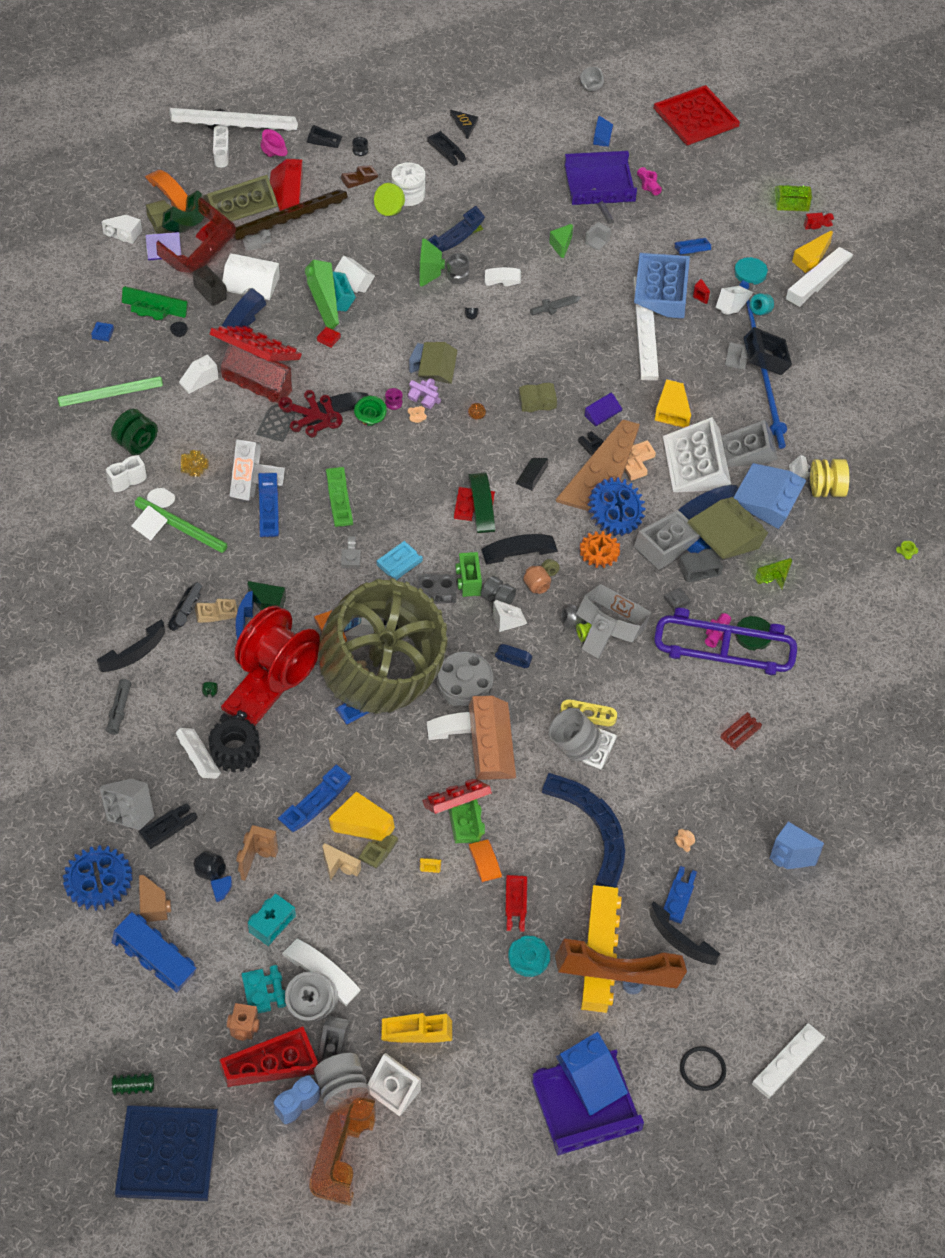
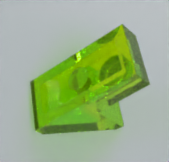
M792 558L758 568L755 580L758 584L770 583L775 579L781 590H783L792 565Z

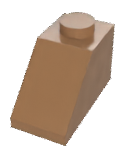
M139 875L140 915L146 922L168 920V913L171 912V900H167L165 891L144 875Z

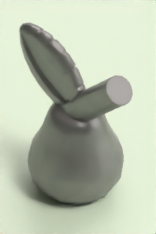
M593 603L602 612L601 605L599 603ZM567 604L563 608L561 620L565 627L576 628L577 624H585L587 622L576 614L579 609L578 605Z

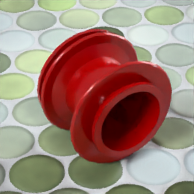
M270 606L256 614L242 631L235 647V660L245 672H253L259 667H265L269 670L267 677L269 689L272 692L280 693L299 685L310 674L318 659L320 636L314 629H305L295 634L291 631V613L279 606Z

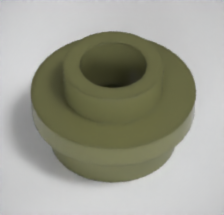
M547 559L541 565L549 576L557 574L560 569L558 562L553 559Z

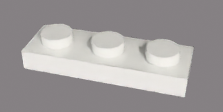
M179 728L176 735L180 740V744L188 753L189 759L197 768L198 774L202 778H218L221 772L196 731L190 728Z

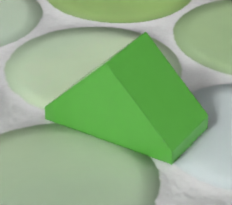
M572 224L550 231L549 243L561 258L565 257L573 236Z

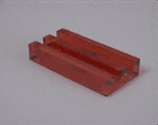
M749 712L721 734L720 738L734 750L762 727L760 722H756V718L750 717L751 714ZM748 721V722H747L745 725H743L739 730H737L733 735H731L729 738H727L732 732H734V731H735L738 727H740L744 722ZM751 725L754 726L735 743L732 742Z

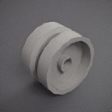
M303 972L296 975L289 982L285 991V1002L288 1010L295 1017L304 1021H321L328 1018L334 1012L338 1003V991L335 984L327 976L316 972ZM312 993H314V996H312L314 999L313 1001L310 1000V995Z

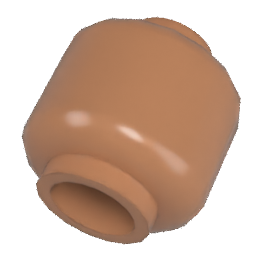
M531 566L526 570L523 580L532 593L542 594L550 588L551 577L542 566Z

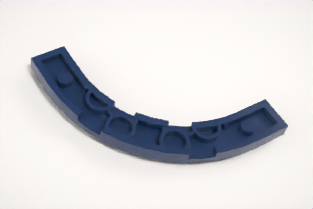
M548 773L542 793L570 802L583 810L593 820L601 834L604 846V859L595 885L617 888L624 866L625 844L623 831L616 815L610 806L602 798L599 799L590 792L588 787L576 781Z

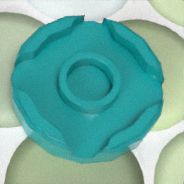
M747 257L740 259L736 263L734 274L739 281L742 282L744 280L756 285L766 279L768 269L763 261Z
M523 936L511 944L508 951V961L516 973L525 977H534L547 969L550 963V950L542 939L535 936Z

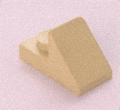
M324 843L322 846L323 857L330 880H332L339 868L347 875L353 874L358 876L361 871V860Z

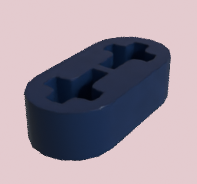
M505 644L499 645L495 653V657L498 660L522 668H528L533 659L529 652Z

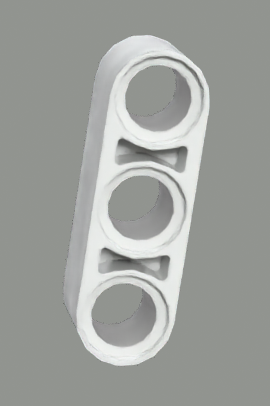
M217 125L214 128L213 155L214 164L220 168L226 167L229 163L228 127Z

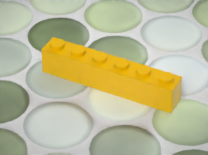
M593 885L587 945L600 954L617 958V954L613 953V947L618 945V934H615V928H619L620 915H616V910L621 908L622 897L618 896V888ZM584 976L581 1010L607 1013L608 1005H613L614 993L610 992V986H614L615 980Z

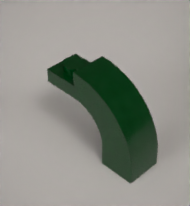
M196 190L187 197L185 212L174 206L163 213L162 227L172 232L183 233L199 224L204 219L206 209L201 207L202 193Z

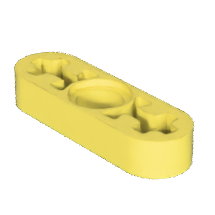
M565 700L561 704L560 712L568 709V707L580 708L582 712L591 710L594 715L588 718L596 725L609 727L613 726L617 720V712L611 707L575 700ZM607 714L610 715V719H606Z

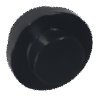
M175 322L171 325L170 331L174 336L182 337L187 333L188 327L184 322Z

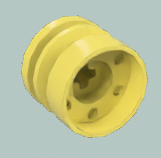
M814 459L812 461L810 486L813 497H820V495L827 497L829 489L832 497H845L847 495L849 467L846 459H832L830 467L826 459L822 461Z

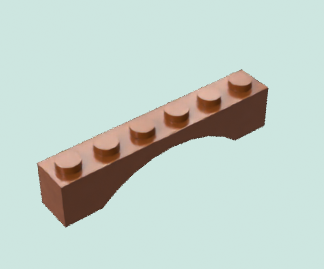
M565 938L555 954L558 973L676 989L687 973L683 955L660 953L645 958L618 959L596 952L584 941Z

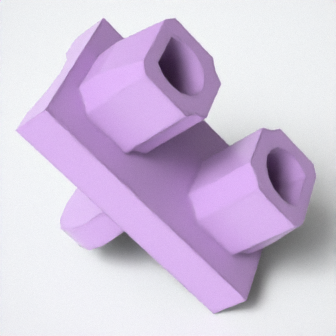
M430 378L427 382L422 380L421 384L413 380L409 383L411 389L407 396L410 400L417 402L419 397L423 396L424 399L421 403L428 409H431L435 403L439 404L441 402V399L438 398L439 394L436 392L438 387L434 386V379Z

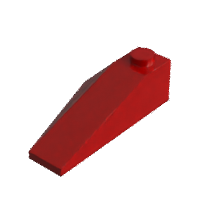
M286 159L271 170L270 184L279 211L300 203L303 180L302 159Z

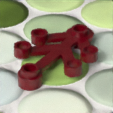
M307 390L304 393V397L309 402L311 409L294 404L289 397H283L279 400L278 405L281 411L285 413L293 411L307 416L290 423V428L293 432H300L303 426L316 420H322V422L306 428L305 432L310 438L315 437L318 431L327 427L336 429L343 422L341 414L333 410L331 406L332 401L328 395L320 397V403L325 407L327 414L320 412L315 400L316 395L312 390Z

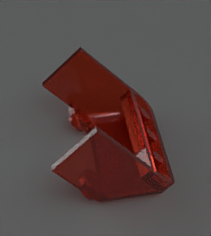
M201 197L198 199V211L210 220L206 226V233L209 236L189 257L184 255L177 256L159 240L156 242L157 255L179 272L199 273L236 234L235 224Z

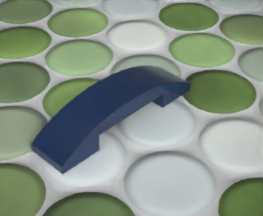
M474 206L463 214L464 219L439 237L435 234L428 241L441 252L449 250L470 236L483 222L485 216L477 206Z
M726 485L712 489L692 499L678 510L690 520L718 501L730 497L734 498L739 488L737 485Z

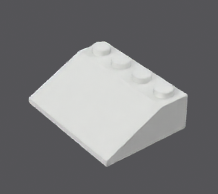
M712 417L663 436L673 492L710 491L731 484L720 429Z

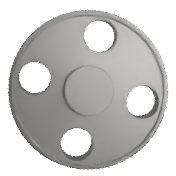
M457 652L444 659L442 667L437 674V688L450 705L469 706L473 696H490L493 672L490 664L482 656L472 652Z

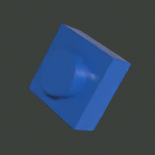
M96 322L91 333L92 339L109 342L114 331L113 324Z

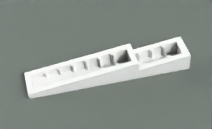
M838 247L788 289L786 300L800 307L814 292H818L853 257V254Z

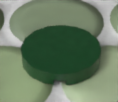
M749 616L741 619L737 626L769 632L770 623L758 616ZM735 634L737 642L743 648L752 651L765 649L772 641Z

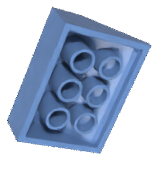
M640 253L634 303L666 317L684 318L690 256Z

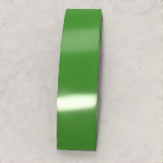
M344 467L326 469L334 526L353 525Z

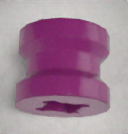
M390 388L386 391L385 404L387 408L391 410L401 408L403 404L401 390Z

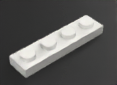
M808 1023L759 1074L752 1085L770 1099L824 1041L825 1037Z

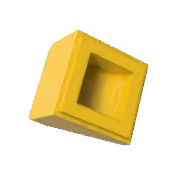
M421 857L420 870L422 872L439 873L441 871L442 859Z

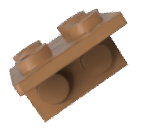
M252 825L250 832H246L243 844H245L244 848L239 850L236 860L239 862L238 872H240L241 880H246L256 853L262 857L268 858L271 856L276 858L278 853L276 831Z

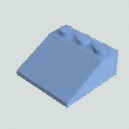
M753 463L737 490L734 499L738 500L739 504L752 515L779 529L791 511L806 480L788 470Z

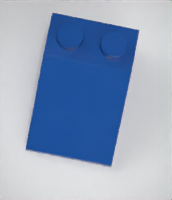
M598 1032L556 1056L589 1116L628 1093L614 1060Z

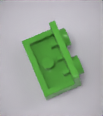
M477 799L448 809L455 843L479 842L485 833V824L481 821L482 810L481 806L478 805Z

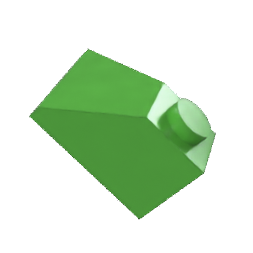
M422 239L420 286H424L441 276V269H445V259H442V252L427 239Z

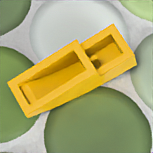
M424 1013L383 1018L381 1039L382 1041L400 1043L452 1041V1020L448 1014L425 1016Z

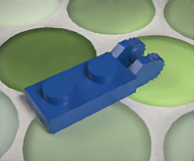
M680 866L677 877L673 881L664 909L670 913L669 920L680 924L689 903L697 871L693 870L690 873L689 882H682L681 878L685 872V867Z

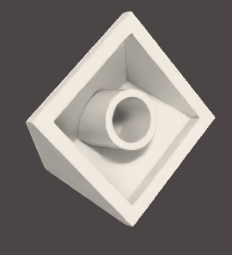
M386 1053L383 1054L367 1084L370 1089V1095L398 1116L405 1111L421 1091V1079Z

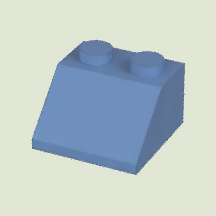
M787 822L775 839L769 859L775 865L786 869L815 866L824 843L792 823Z

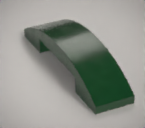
M487 473L468 474L475 512L477 533L495 532L493 503Z

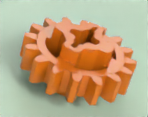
M595 531L594 535L588 533L587 538L583 537L582 543H580V556H583V561H589V566L595 564V568H598L599 565L605 568L606 564L612 566L613 561L617 562L620 555V543H617V538L611 539L612 534L606 536L604 531L601 534Z

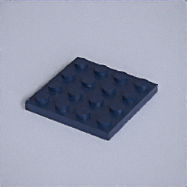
M127 1105L115 1197L208 1201L218 1109Z

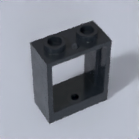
M753 327L743 337L749 363L782 375L792 366L785 339ZM764 349L771 351L773 355L766 353Z

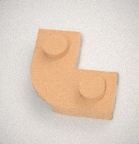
M648 440L633 445L624 470L631 481L647 475L648 470L642 462L652 459L656 455Z

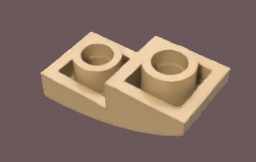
M217 599L215 603H196L197 622L206 623L236 618V601L234 599Z

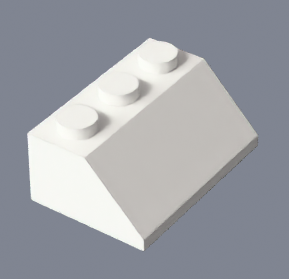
M230 253L225 264L221 290L245 295L251 288H254L264 296V299L270 300L280 278L279 263Z

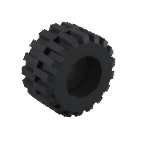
M229 717V720L223 719L221 724L216 723L214 725L215 729H211L208 741L210 755L214 763L216 762V766L219 768L223 766L224 771L231 769V772H236V769H240L241 772L244 771V767L248 769L252 767L251 762L256 763L257 757L260 756L259 733L255 725L250 724V721L247 719L242 721L241 717L237 719ZM234 740L244 742L238 748H228L225 746L228 742Z

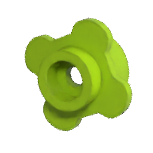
M904 541L900 547L896 548V552L902 554L905 559L910 560L914 554L918 553V548L912 541Z

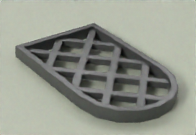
M275 404L266 412L256 435L284 442L290 429V423L295 419V412L292 411L289 414L284 412L285 415L279 417L278 413L283 411H276L274 408L279 407V405ZM276 415L277 418L271 420L270 416ZM287 417L289 421L283 423L281 419ZM279 420L281 424L275 426L273 422ZM271 423L273 427L267 429L265 425ZM283 426V428L285 429L282 431H278L277 428ZM275 429V431L277 432L274 434H270L269 431Z

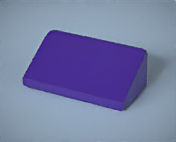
M611 392L587 406L584 416L594 426H598L621 412L622 407Z

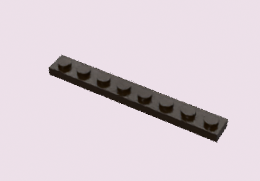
M337 189L227 230L228 237L242 240L249 234L255 235L260 230L272 229L273 225L285 224L287 220L301 218L303 214H312L317 209L328 208L330 204H339L342 200L348 198L347 192Z

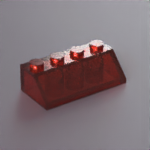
M232 344L228 345L221 364V374L224 380L231 381L243 389L246 388L253 391L256 395L264 396L271 402L279 403L281 398L287 397L292 392L291 367L277 361H267Z

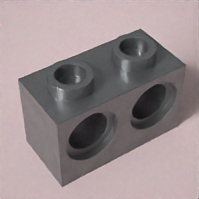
M456 574L418 575V589H423L424 594L429 598L432 597L434 604L456 603Z

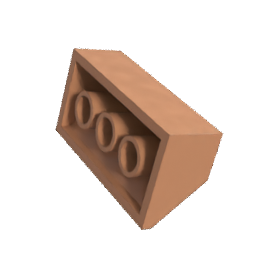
M473 696L469 703L476 780L516 778L508 702L494 696Z

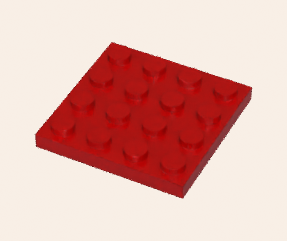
M707 85L654 103L653 107L686 145L739 127L740 121Z
M219 326V328H211L209 334L267 361L300 360L302 353L296 351L297 348L290 345L286 347L282 345V341L277 339L271 340L267 338L268 335L261 332L255 333L253 328L248 326H235V328L232 326H227V328Z

